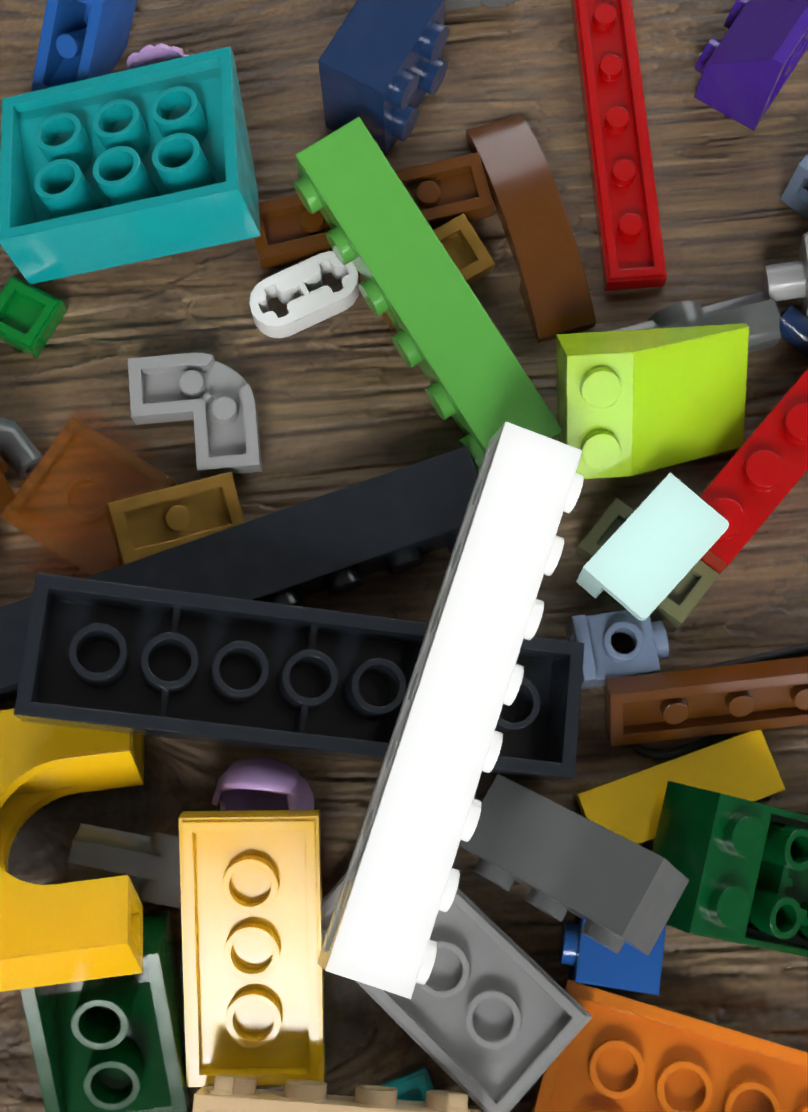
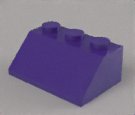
M736 0L724 23V27L729 30L721 41L712 37L697 61L695 70L701 73L702 76L694 98L754 131L808 49V0Z

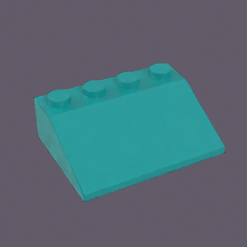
M230 46L2 98L0 245L29 284L261 236L258 188L235 58Z

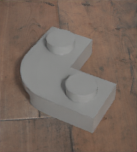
M182 353L128 359L131 418L135 425L194 420L197 471L201 478L232 472V475L262 472L257 405L249 383L247 384L241 375L229 366L215 361L213 355L206 353Z

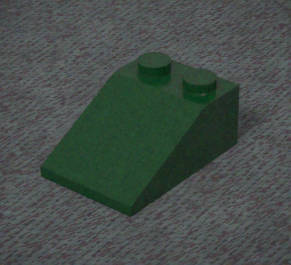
M169 911L143 914V973L20 989L46 1112H192L190 1087H186L185 1031L180 975Z

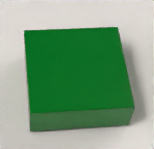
M11 275L0 292V340L37 359L68 309L62 300Z

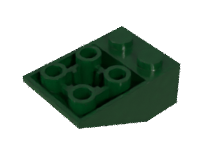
M668 781L652 852L669 861L689 879V882L666 925L689 934L808 957V816Z

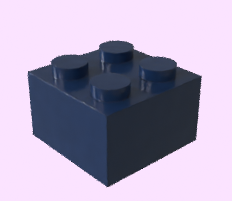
M357 0L318 60L325 125L327 128L336 131L357 117H360L385 157L397 139L405 141L408 138L418 118L419 109L417 107L426 93L434 95L437 92L447 71L448 64L443 60V48L449 34V28L444 25L445 0Z

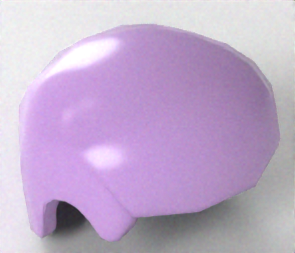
M258 756L235 761L219 777L212 804L217 806L220 803V811L314 810L315 800L308 782L300 775L297 769L283 761Z

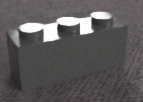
M497 774L481 802V813L473 836L468 842L460 840L459 846L479 859L474 871L508 892L514 881L529 888L530 892L525 900L560 922L563 921L568 911L585 920V923L580 932L616 954H619L624 943L649 956L689 879L664 857Z

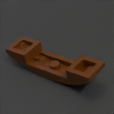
M522 115L466 130V138L471 153L479 152L488 186L521 278L519 291L537 342L540 343L554 339L556 334H571L595 327L596 319L575 237L551 170L528 123Z

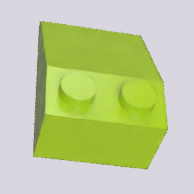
M746 323L556 334L557 422L563 430L557 441L582 450L576 473L583 475L584 479L629 477L741 448L744 440L749 326Z

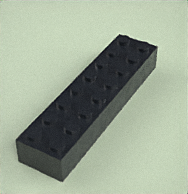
M36 573L14 715L23 722L383 762L429 623ZM534 636L531 640L523 639L516 664L524 667L522 682L513 703L510 706L503 704L495 728L496 731L503 733L501 750L491 772L486 773L482 771L481 774H500L508 777L552 782L575 778L585 643Z

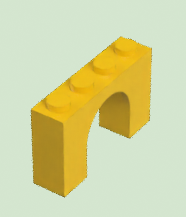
M15 709L0 710V992L143 973V905L129 875L40 885L28 883L10 875L8 859L12 843L18 831L30 816L44 805L71 794L144 785V735L23 722L14 715Z

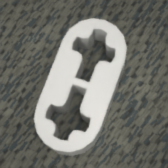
M327 251L263 279L256 284L250 295L249 304L255 325L263 334L269 337L284 338L347 310L354 304L359 295V274L357 268L352 261L343 265L334 251ZM332 273L335 279L342 280L343 289L333 293L328 285L323 286L322 276ZM278 297L282 304H287L288 314L278 318L274 311H269L268 301L270 299Z

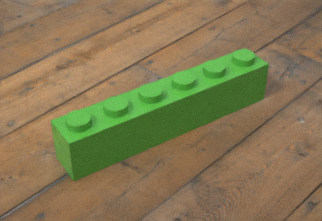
M360 117L295 154L298 179L293 181V186L300 200L311 215L317 211H320L331 228V230L325 233L327 240L340 262L346 265L352 261L359 273L364 277L365 281L358 284L363 298L377 317L385 312L388 314L397 331L396 334L391 336L397 351L408 367L412 368L418 364L431 383V385L425 388V392L432 406L443 420L452 416L465 436L458 440L460 448L468 447L477 472L480 470L489 440L505 421L557 440L563 431Z

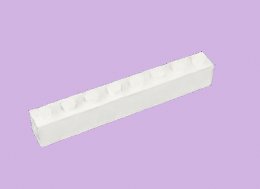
M506 421L489 440L317 964L325 971L409 999L412 997L415 984L424 985L431 974L437 954V941L430 939L438 910L446 913L456 895L460 872L452 868L460 840L468 842L477 827L482 803L480 800L474 799V795L482 771L490 773L498 759L503 741V733L495 730L503 704L510 706L519 691L524 673V667L516 664L523 639L531 640L540 624L544 610V601L536 599L543 575L550 576L559 562L564 546V538L556 535L563 512L569 514L573 510L583 486V475L576 473L582 453L580 449Z

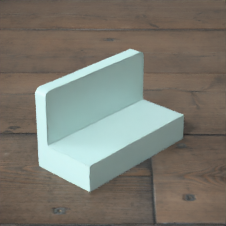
M670 472L583 566L576 582L595 599L605 590L638 620H646L729 527V523Z

